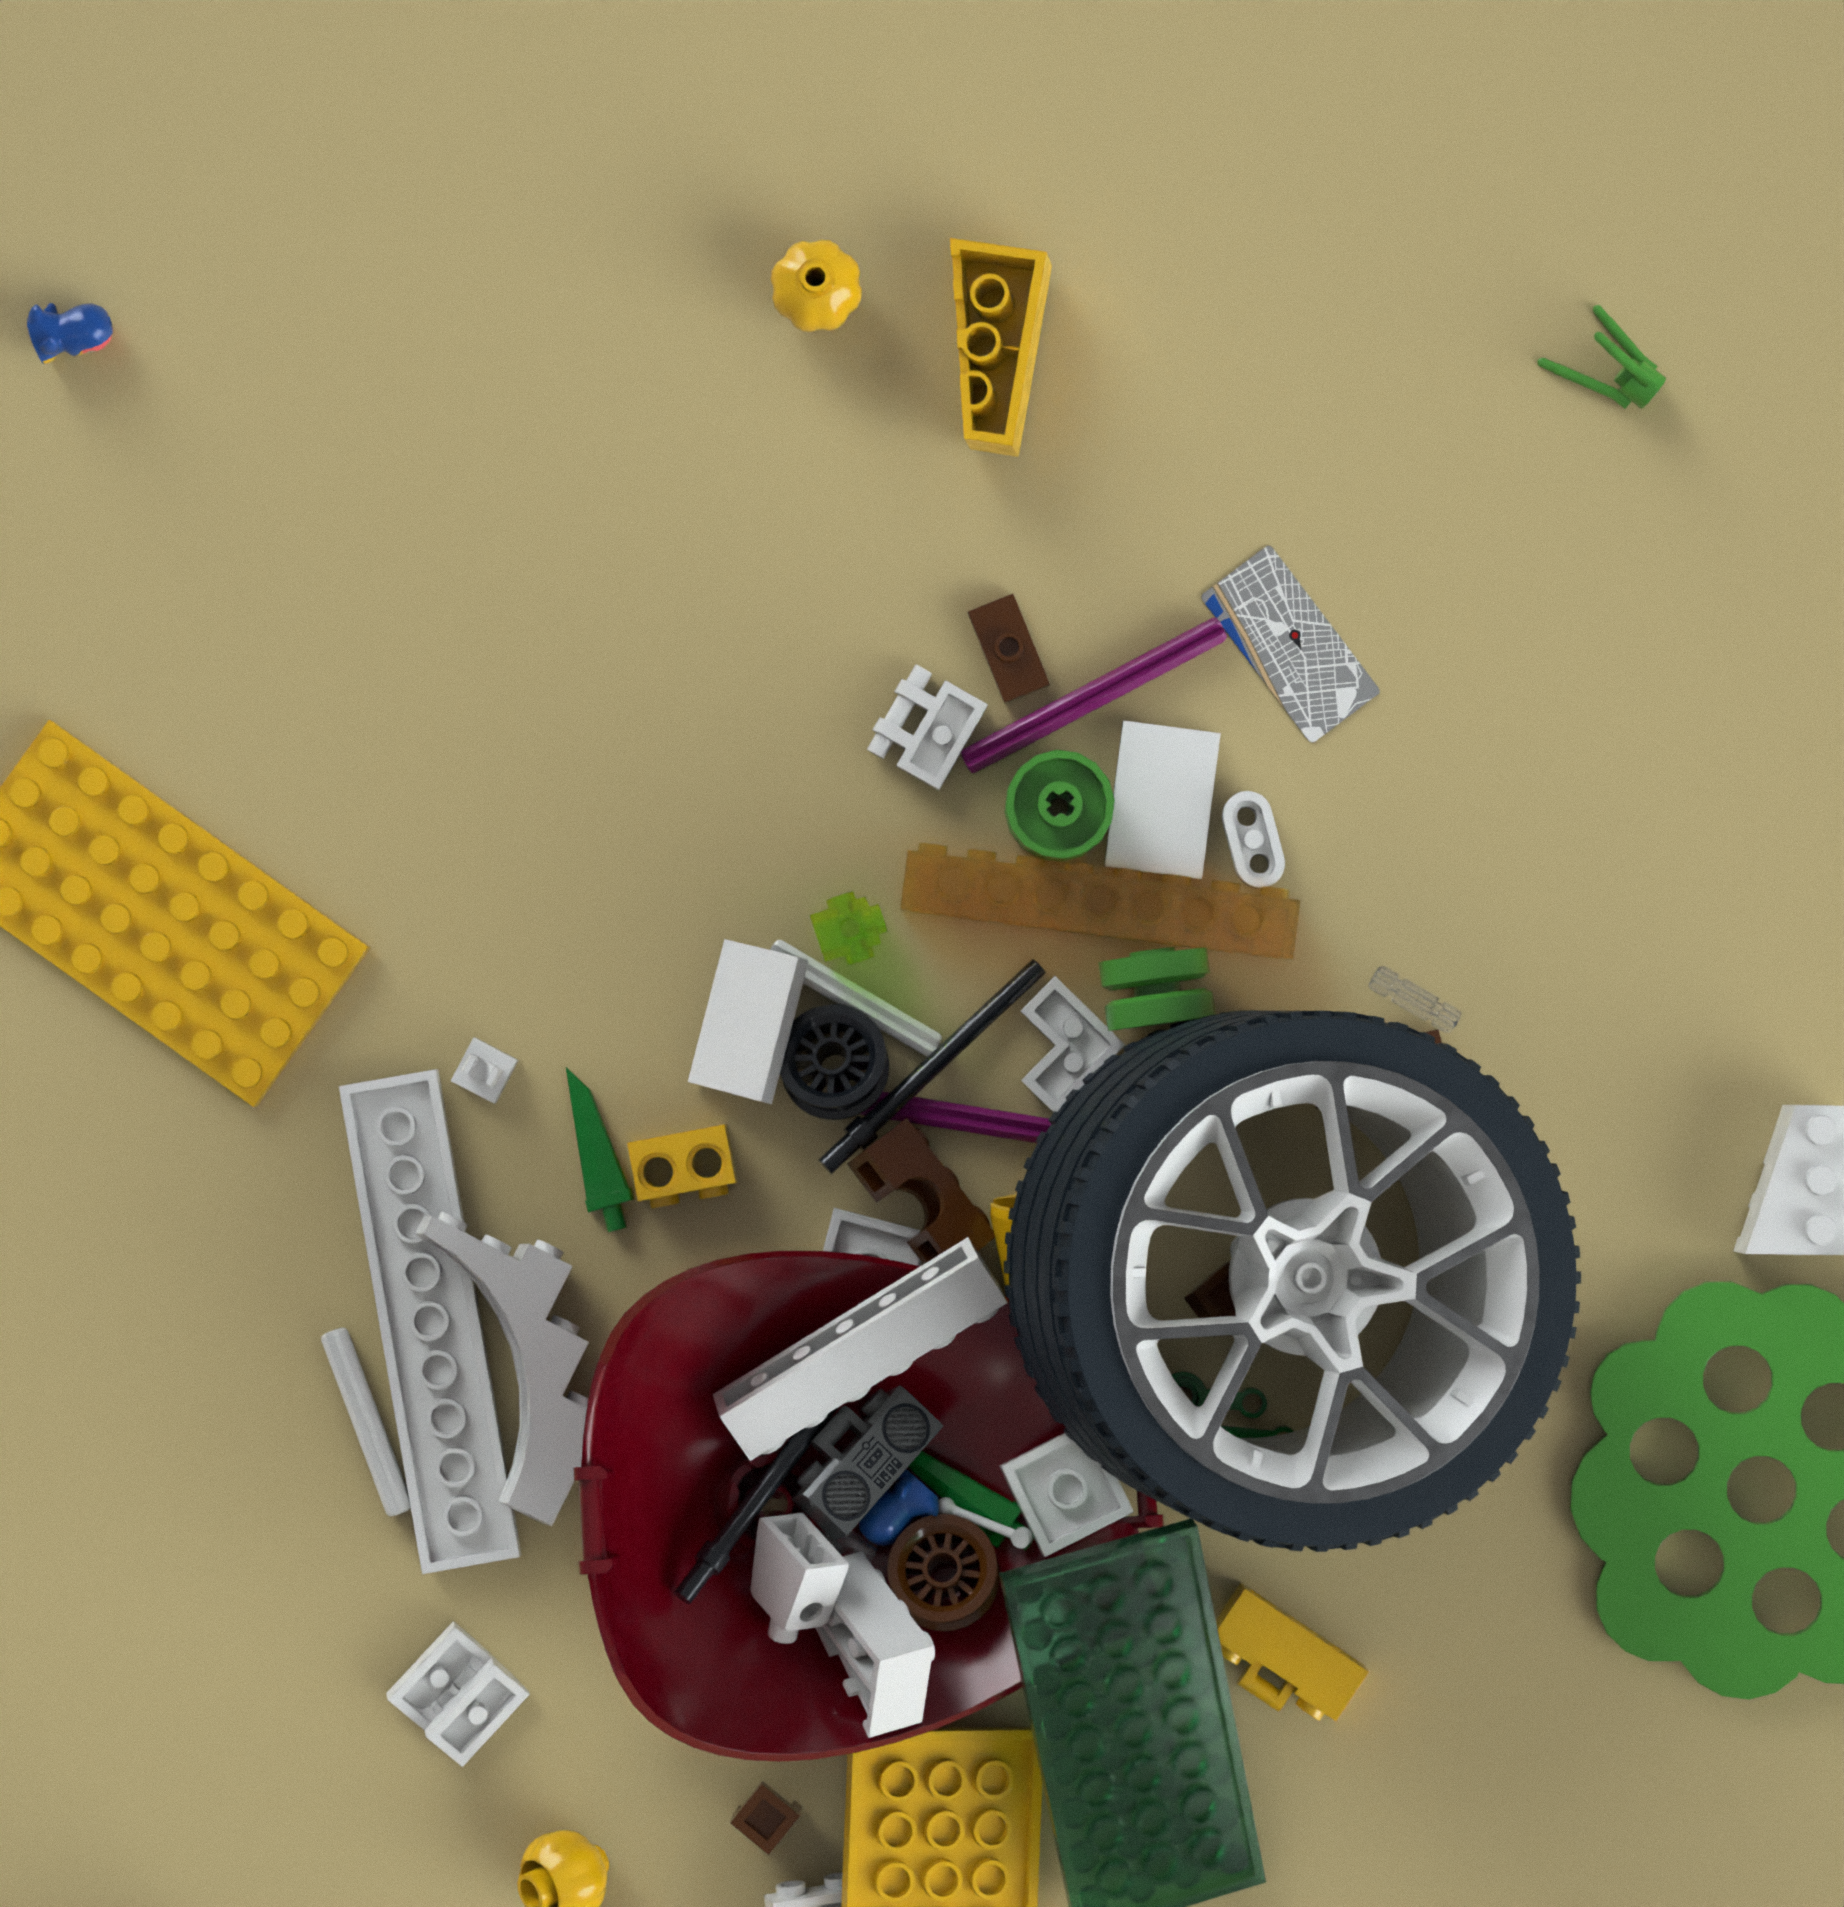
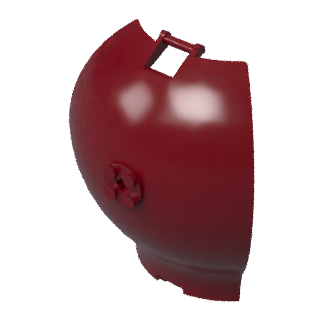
M770 1251L718 1259L690 1268L663 1281L644 1294L623 1314L606 1341L590 1388L583 1434L581 1467H573L574 1481H579L583 1561H578L579 1574H588L599 1631L609 1662L622 1689L632 1705L651 1724L668 1736L693 1748L719 1756L752 1761L814 1760L853 1754L897 1743L971 1715L1016 1692L1066 1660L1090 1648L1128 1634L1166 1627L1170 1618L1151 1578L1138 1528L1164 1527L1163 1514H1158L1157 1501L1136 1490L1138 1516H1125L1047 1557L1042 1555L1035 1539L1026 1551L1015 1547L1007 1537L998 1548L993 1546L999 1566L1000 1581L996 1598L989 1610L975 1623L955 1631H934L919 1626L922 1631L930 1635L935 1648V1657L931 1661L922 1722L868 1738L862 1725L863 1721L867 1720L868 1715L859 1696L849 1697L842 1684L845 1679L849 1678V1675L839 1655L829 1657L816 1628L799 1630L797 1640L790 1644H783L772 1640L767 1634L771 1617L753 1598L750 1589L759 1518L804 1513L842 1557L862 1551L872 1566L881 1571L886 1584L891 1589L887 1565L893 1545L877 1546L861 1533L858 1524L847 1536L833 1540L791 1500L801 1489L796 1483L800 1475L816 1460L821 1465L827 1462L812 1445L809 1446L763 1507V1511H760L728 1555L731 1559L718 1576L712 1575L691 1604H686L674 1594V1591L695 1565L694 1556L707 1540H714L791 1438H787L784 1444L776 1451L766 1455L761 1454L750 1461L719 1417L712 1394L920 1266L860 1254L828 1251ZM1007 1297L1005 1298L1008 1303L1000 1307L992 1318L982 1323H974L956 1334L954 1340L947 1346L930 1350L914 1360L912 1365L903 1373L886 1377L873 1385L865 1396L854 1402L844 1403L834 1413L835 1415L843 1406H847L859 1418L863 1419L866 1414L861 1411V1408L877 1390L882 1388L887 1392L900 1385L943 1425L942 1429L922 1451L1012 1502L1016 1500L999 1465L1063 1434L1066 1428L1063 1423L1056 1422L1050 1415V1410L1034 1389L1037 1382L1034 1378L1028 1376L1023 1366L1025 1363L1021 1351L1017 1349L1014 1338L1018 1336L1016 1327L1011 1326L1008 1314H1010ZM849 1429L834 1447L841 1453L854 1439L856 1434ZM909 1467L906 1468V1469H907L910 1473H912L918 1480H920L927 1488H929L936 1496H938V1497H939V1500L942 1498V1497L939 1496L930 1486H928L920 1477H918ZM1021 1513L1017 1521H1019L1029 1529L1023 1514ZM918 1516L914 1518L910 1524L921 1519L922 1517ZM936 1540L938 1549L943 1548L944 1540ZM954 1541L952 1551L959 1546L960 1542ZM929 1543L921 1548L928 1554L931 1552ZM970 1550L965 1557L973 1555L974 1552ZM915 1556L911 1560V1562L923 1563ZM942 1563L932 1570L930 1577L937 1582H947L955 1576L957 1568L952 1564ZM980 1566L970 1570L980 1572ZM914 1574L907 1575L908 1579L918 1576ZM964 1582L973 1590L977 1585L974 1583ZM923 1588L915 1590L913 1593L917 1596ZM960 1592L956 1594L958 1602L967 1598ZM935 1594L932 1595L927 1604H934ZM944 1597L943 1606H951L950 1598Z

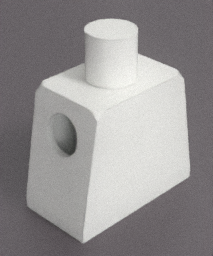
M804 1513L759 1518L750 1589L753 1598L771 1617L767 1632L768 1636L772 1640L783 1644L795 1642L799 1630L823 1627L828 1623L849 1567V1563Z

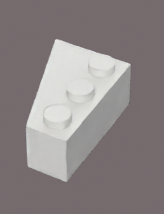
M862 1551L843 1556L849 1563L848 1571L828 1623L823 1627L816 1628L829 1657L839 1655L849 1675V1678L845 1679L842 1683L848 1696L858 1695L866 1710L867 1720H864L862 1725L868 1738L921 1723L931 1661L935 1657L933 1641L927 1632L921 1630L911 1617L906 1604L902 1600H898L886 1584L881 1571L872 1566Z

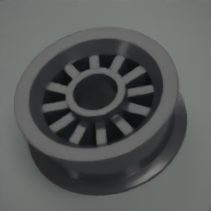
M823 1005L804 1012L793 1021L780 1075L787 1094L801 1110L817 1118L841 1120L864 1112L878 1100L885 1089L889 1077V1058L879 1028L867 1015L849 1006ZM831 1032L830 1037H824L823 1034ZM840 1032L845 1033L842 1039H840ZM814 1038H816L818 1042L816 1045L810 1042ZM832 1055H840L846 1058L843 1065L837 1069L830 1070L821 1066L823 1061ZM853 1080L857 1084L852 1087L849 1081ZM825 1086H828L827 1093L822 1092ZM842 1086L844 1091L837 1093V1087Z

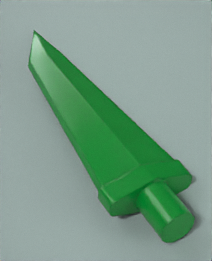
M566 1067L587 1211L590 1213L602 1209L608 1233L627 1228L621 1204L634 1200L632 1189L627 1184L591 1090Z
M921 1451L908 1466L939 1496L951 1498L956 1506L1015 1530L1019 1527H1026L1017 1521L1022 1512L1016 1501H1010L931 1455ZM978 1526L996 1548L1006 1538V1536ZM1032 1542L1026 1548H1023V1550L1026 1551L1032 1544Z

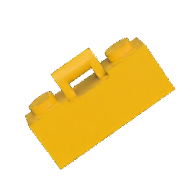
M1242 1582L1209 1630L1211 1638L1217 1641L1213 1649L1218 1654L1235 1665H1238L1241 1659L1249 1663L1239 1677L1237 1685L1277 1712L1283 1708L1294 1692L1299 1697L1295 1704L1304 1712L1319 1721L1324 1714L1337 1721L1369 1673L1364 1664ZM1262 1666H1265L1285 1680L1280 1688H1277L1257 1674Z

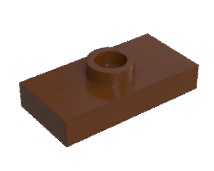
M1014 594L968 611L967 614L1004 704L1050 685Z

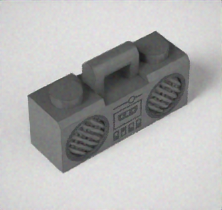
M900 1385L887 1392L882 1388L877 1390L861 1408V1411L866 1414L863 1419L859 1418L847 1406H843L811 1441L813 1448L827 1462L821 1465L816 1460L800 1475L796 1483L801 1489L791 1500L833 1540L845 1537L853 1530L943 1427L921 1403ZM850 1429L856 1436L840 1453L834 1445Z

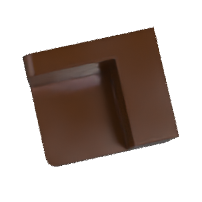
M762 1781L742 1806L739 1805L734 1811L730 1824L769 1855L800 1817L802 1805L796 1800L790 1804Z

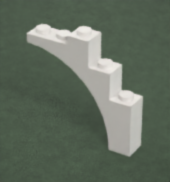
M441 1212L438 1218L424 1216L415 1235L446 1254L475 1282L496 1313L511 1348L519 1385V1432L513 1465L498 1502L542 1524L552 1526L574 1483L573 1467H581L583 1434L588 1398L576 1392L569 1391L567 1397H564L563 1394L589 1342L577 1336L580 1329L577 1325L556 1315H553L551 1321L546 1320L573 1266L560 1260L564 1253L563 1251L544 1241L537 1239L534 1246L531 1244H519L514 1256L511 1257L508 1255L511 1250L509 1245L489 1235H484L482 1241L465 1233L468 1225L452 1215Z

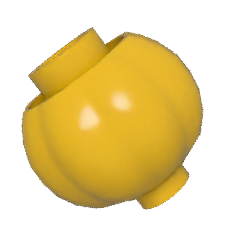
M830 240L801 241L793 244L788 248L785 256L776 262L771 271V283L773 285L772 300L775 309L781 316L789 319L795 328L803 332H813L822 329L830 331L839 328L845 323L848 315L856 310L861 302L862 289L859 284L860 269L858 263L852 256L844 253L838 244ZM818 279L822 281V284L819 286L810 285L812 280Z
M559 1830L536 1838L526 1848L521 1860V1870L517 1881L519 1896L526 1907L601 1906L606 1892L609 1860L605 1851L600 1846L593 1845L585 1836L576 1831Z

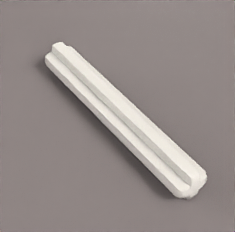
M777 940L770 950L809 960L803 984L839 1005L849 1006L861 1011L879 1029L926 1057L933 1053L942 1041L941 1034L783 940Z
M338 1328L325 1333L321 1337V1342L385 1512L388 1516L404 1513L411 1508L408 1489L349 1332L346 1328Z

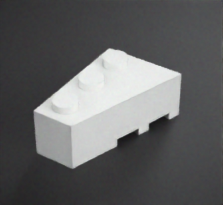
M1782 1105L1763 1161L1765 1165L1756 1191L1752 1194L1748 1206L1750 1209L1741 1236L1737 1238L1733 1252L1777 1255H1844V1106Z

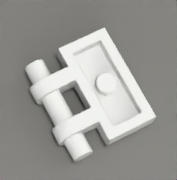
M915 664L907 680L901 679L894 692L898 696L884 719L879 717L872 729L876 734L867 750L884 759L893 743L899 745L905 751L896 767L939 791L988 704L946 680L936 697L924 691L932 673ZM914 705H917L926 710L927 713L915 734L912 735L901 728Z

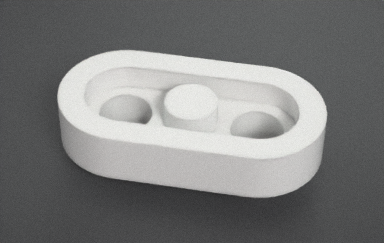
M1252 791L1239 792L1226 802L1222 810V823L1235 872L1245 885L1257 889L1266 888L1280 879L1285 868V858L1272 809L1262 795ZM1241 808H1249L1254 812L1255 821L1252 825L1244 826L1239 823L1237 813ZM1254 855H1261L1266 858L1268 867L1264 873H1256L1251 869L1250 860Z

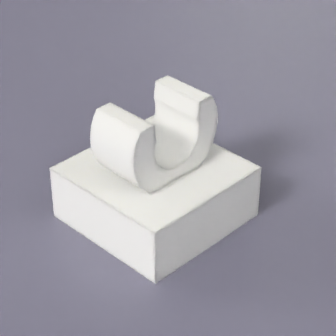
M473 1037L451 1082L496 1104L519 1060Z

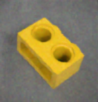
M727 1124L627 1143L638 1201L649 1199L651 1209L680 1203L679 1194L698 1190L699 1199L729 1194L727 1184L738 1182ZM710 1148L720 1155L722 1165L720 1171L715 1176L706 1177L696 1170L694 1159L701 1149ZM653 1158H664L672 1166L673 1176L670 1182L664 1186L654 1185L647 1178L646 1167Z

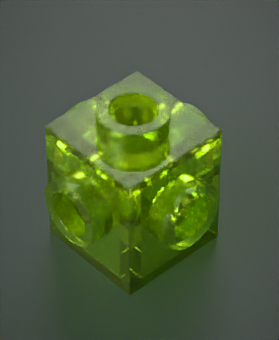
M854 891L827 899L828 909L809 915L825 963L845 957L847 966L871 959L875 957L873 948L882 945L879 934L888 932L879 904L869 907L866 896L856 899ZM848 920H854L860 925V930L854 937H846L842 934V925Z

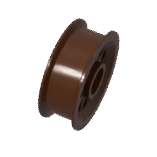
M938 1514L937 1516L930 1515L915 1521L904 1529L895 1540L888 1558L887 1574L891 1590L898 1600H902L906 1604L911 1617L923 1628L946 1632L970 1626L989 1610L996 1598L1000 1573L994 1547L982 1529L963 1517L951 1514ZM936 1540H944L943 1548L938 1549ZM954 1541L960 1542L959 1546L952 1551ZM928 1543L931 1548V1552L929 1554L926 1553L923 1549H921ZM970 1550L974 1552L973 1555L965 1557ZM915 1556L923 1563L911 1562V1560ZM942 1563L952 1564L957 1568V1572L951 1580L937 1582L930 1577L932 1570L937 1565ZM980 1566V1572L970 1570ZM908 1574L918 1575L911 1579L907 1577ZM964 1582L974 1583L977 1585L973 1590ZM923 1588L917 1596L913 1593V1591ZM960 1592L967 1598L958 1602L956 1594ZM935 1594L934 1604H927L928 1600ZM944 1597L950 1598L951 1606H943Z

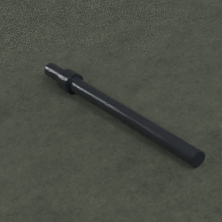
M1034 959L1027 963L863 1118L857 1116L844 1128L846 1134L818 1159L821 1165L832 1174L859 1148L864 1151L878 1138L876 1132L1046 973L1041 965Z
M838 1408L828 1413L827 1417L820 1424L812 1428H804L790 1438L714 1540H707L694 1556L695 1565L674 1591V1594L686 1604H691L712 1575L718 1576L731 1559L728 1555L809 1448L811 1441L825 1427Z

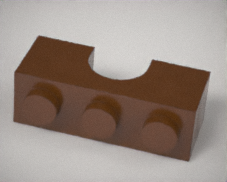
M907 1118L847 1163L876 1203L894 1191H904L917 1198L924 1210V1224L920 1232L911 1238L907 1244L923 1264L969 1237L977 1251L995 1238L994 1231L990 1227L986 1214L979 1207L972 1204L960 1188L956 1175L949 1168L942 1165L930 1149L928 1139L924 1133L918 1128L913 1127Z

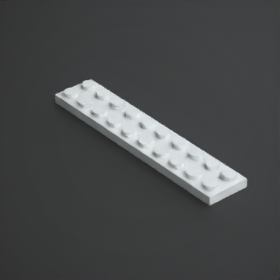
M434 1069L339 1086L422 1574L520 1557L522 1554L514 1509L498 1502L508 1478L475 1282L446 1254L415 1235L424 1216L438 1218L440 1213L444 1212L464 1222L439 1070Z

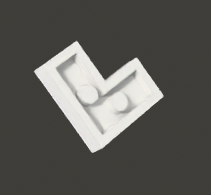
M1056 976L1020 1011L1055 1045L1021 1080L1053 1113L1054 1111H1059L1067 1100L1066 1096L1073 1089L1079 1090L1084 1085L1082 1079L1090 1072L1094 1073L1104 1064L1103 1061L1111 1055H1116L1125 1046L1112 1031H1108L1107 1026Z

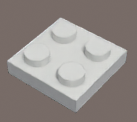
M1065 1433L999 1465L1044 1557L1134 1512L1119 1480L1101 1468L1102 1465L1099 1462L1090 1459Z

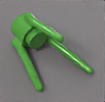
M1600 305L1593 307L1594 314L1630 355L1629 357L1602 332L1595 333L1594 339L1623 366L1614 379L1620 385L1619 389L1546 358L1538 359L1537 363L1540 367L1607 396L1624 409L1631 401L1641 409L1644 408L1666 380V377L1656 370L1658 366L1644 356Z

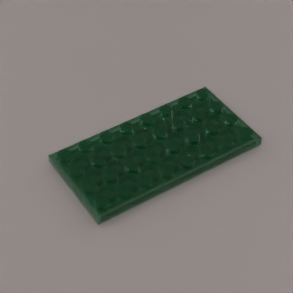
M1190 1518L999 1573L1068 1907H1187L1266 1883L1199 1530L1194 1520Z

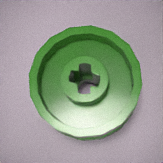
M1053 750L1034 756L1018 769L1008 786L1004 814L1010 834L1023 850L1040 860L1064 862L1082 857L1099 844L1112 823L1115 800L1110 781L1097 763L1078 752ZM1056 798L1063 799L1068 805L1067 813H1059L1057 816L1052 815L1049 810L1051 807L1050 802Z
M1175 947L1132 952L1129 953L1130 957L1098 962L1103 988L1109 991L1132 988L1134 990V997L1112 1000L1105 1006L1108 1031L1174 1023L1216 1015L1212 991L1206 988L1181 991L1180 982L1202 979L1210 973L1207 948L1175 951Z

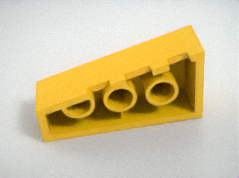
M950 238L964 439L971 450L1019 457L1052 264L1045 251Z

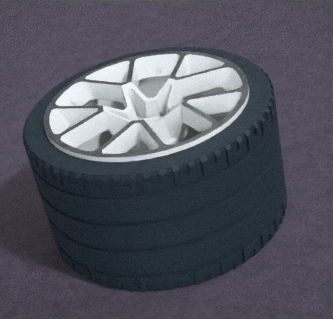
M1250 1010L1220 1012L1217 1015H1208L1199 1019L1171 1024L1170 1029L1167 1031H1153L1141 1040L1123 1047L1125 1053L1120 1056L1111 1055L1103 1061L1104 1064L1094 1073L1090 1072L1082 1079L1084 1085L1079 1090L1073 1089L1066 1096L1067 1100L1059 1111H1054L1048 1121L1051 1123V1126L1047 1132H1040L1035 1141L1038 1144L1031 1158L1027 1157L1023 1168L1027 1169L1024 1180H1018L1015 1188L1017 1196L1014 1207L1010 1208L1008 1219L1013 1220L1011 1232H1006L1005 1244L1008 1245L1007 1261H1004V1273L1009 1274V1285H1005L1004 1288L1005 1297L1009 1299L1010 1314L1008 1316L1010 1325L1016 1327L1018 1334L1014 1341L1017 1349L1021 1351L1025 1363L1023 1366L1027 1375L1034 1378L1037 1382V1385L1034 1387L1036 1393L1043 1399L1053 1419L1060 1424H1064L1066 1428L1063 1432L1090 1459L1099 1462L1102 1465L1101 1468L1128 1486L1213 1530L1242 1541L1249 1542V1540H1253V1542L1261 1546L1287 1548L1291 1551H1303L1304 1546H1307V1548L1315 1552H1327L1328 1549L1338 1548L1344 1550L1357 1549L1358 1543H1364L1369 1546L1382 1543V1540L1393 1536L1401 1538L1410 1535V1529L1413 1527L1424 1529L1432 1525V1520L1443 1513L1450 1515L1458 1510L1457 1504L1462 1500L1471 1501L1479 1495L1478 1489L1487 1481L1494 1482L1501 1475L1499 1469L1505 1462L1511 1464L1518 1456L1516 1449L1524 1439L1530 1440L1536 1432L1533 1428L1538 1418L1544 1419L1549 1408L1545 1405L1552 1391H1558L1562 1382L1558 1379L1561 1368H1567L1570 1357L1566 1355L1570 1338L1575 1339L1577 1327L1572 1325L1574 1313H1579L1580 1302L1575 1301L1576 1284L1581 1283V1271H1576V1259L1580 1258V1248L1574 1245L1572 1230L1576 1228L1574 1216L1569 1215L1566 1206L1571 1203L1567 1191H1562L1557 1178L1561 1173L1556 1163H1550L1547 1156L1550 1150L1546 1142L1538 1139L1533 1130L1535 1125L1530 1117L1521 1115L1518 1111L1520 1104L1513 1096H1507L1499 1087L1500 1083L1492 1075L1480 1073L1481 1066L1463 1057L1451 1045L1435 1043L1434 1036L1409 1028L1408 1025L1399 1022L1386 1023L1384 1018L1337 1011ZM1304 1103L1313 1104L1320 1109L1323 1116L1334 1190L1315 1199H1291L1266 1209L1235 1127L1243 1120L1272 1109ZM1349 1121L1361 1130L1386 1158L1360 1182L1358 1181ZM1209 1143L1217 1145L1239 1203L1241 1214L1236 1218L1171 1208L1165 1204L1167 1194L1182 1171ZM1398 1179L1404 1188L1412 1209L1419 1247V1260L1406 1267L1381 1259L1376 1242L1365 1226L1372 1201ZM1171 1225L1237 1236L1231 1243V1261L1229 1266V1288L1236 1316L1157 1320L1150 1315L1146 1302V1264L1150 1238L1157 1227ZM1406 1301L1413 1306L1410 1321L1391 1360L1375 1379L1363 1367L1358 1334L1367 1326L1378 1305ZM1232 1335L1234 1343L1204 1404L1199 1407L1195 1406L1172 1377L1157 1347L1158 1341L1160 1339ZM1262 1343L1285 1353L1307 1356L1324 1370L1309 1427L1283 1435L1262 1438H1238L1221 1427ZM1351 1382L1361 1395L1342 1409L1348 1384Z

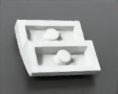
M454 1621L386 1693L389 1702L425 1731L426 1738L461 1767L470 1760L530 1695L529 1691L512 1673Z

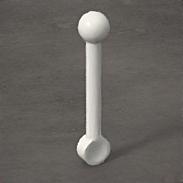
M948 1497L941 1498L938 1501L939 1514L963 1517L978 1526L1010 1538L1012 1544L1019 1549L1026 1548L1033 1540L1032 1532L1026 1527H1019L1015 1530L958 1507Z

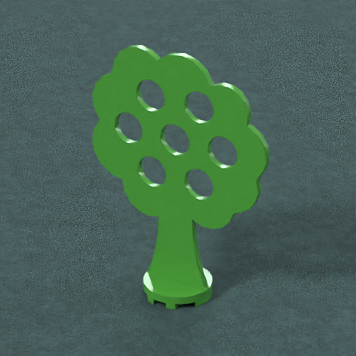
M1706 1281L1682 1291L1665 1308L1655 1333V1339L1622 1344L1607 1353L1594 1371L1590 1387L1592 1409L1595 1417L1607 1434L1588 1449L1580 1460L1571 1479L1570 1509L1580 1537L1601 1560L1605 1561L1596 1581L1597 1612L1606 1633L1625 1652L1647 1661H1681L1698 1683L1721 1696L1750 1700L1773 1694L1796 1678L1799 1672L1824 1683L1844 1684V1557L1840 1556L1831 1547L1826 1529V1522L1831 1510L1844 1499V1449L1828 1450L1815 1445L1806 1436L1801 1425V1410L1804 1402L1816 1388L1828 1383L1844 1384V1303L1834 1293L1812 1284H1782L1759 1293L1732 1281ZM1729 1346H1746L1758 1351L1766 1359L1771 1370V1387L1767 1397L1756 1408L1746 1412H1728L1717 1407L1708 1398L1703 1387V1372L1708 1360L1717 1351ZM1655 1418H1673L1684 1423L1694 1433L1698 1443V1458L1693 1469L1683 1479L1671 1484H1657L1643 1478L1634 1469L1630 1459V1443L1634 1433L1645 1422ZM1754 1456H1769L1781 1461L1791 1471L1795 1481V1497L1790 1508L1780 1518L1770 1522H1752L1741 1517L1731 1507L1727 1498V1482L1732 1471L1742 1461ZM1680 1530H1698L1708 1534L1718 1543L1723 1554V1570L1718 1581L1709 1590L1697 1595H1681L1669 1590L1659 1580L1655 1571V1555L1660 1544L1670 1534ZM1777 1568H1796L1807 1573L1816 1582L1820 1591V1608L1816 1618L1805 1629L1794 1633H1778L1766 1628L1756 1618L1752 1609V1594L1757 1582L1767 1572Z

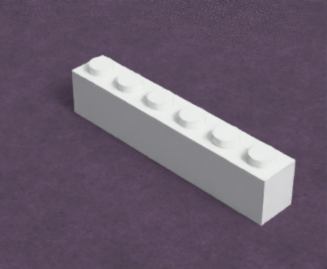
M969 1237L712 1394L719 1417L750 1461L761 1454H770L779 1449L785 1440L804 1428H812L820 1424L827 1417L828 1413L846 1402L859 1400L868 1393L873 1385L886 1377L903 1373L912 1365L914 1360L932 1349H940L947 1346L954 1340L956 1334L974 1323H982L989 1320L997 1313L1000 1307L1008 1302L998 1282Z

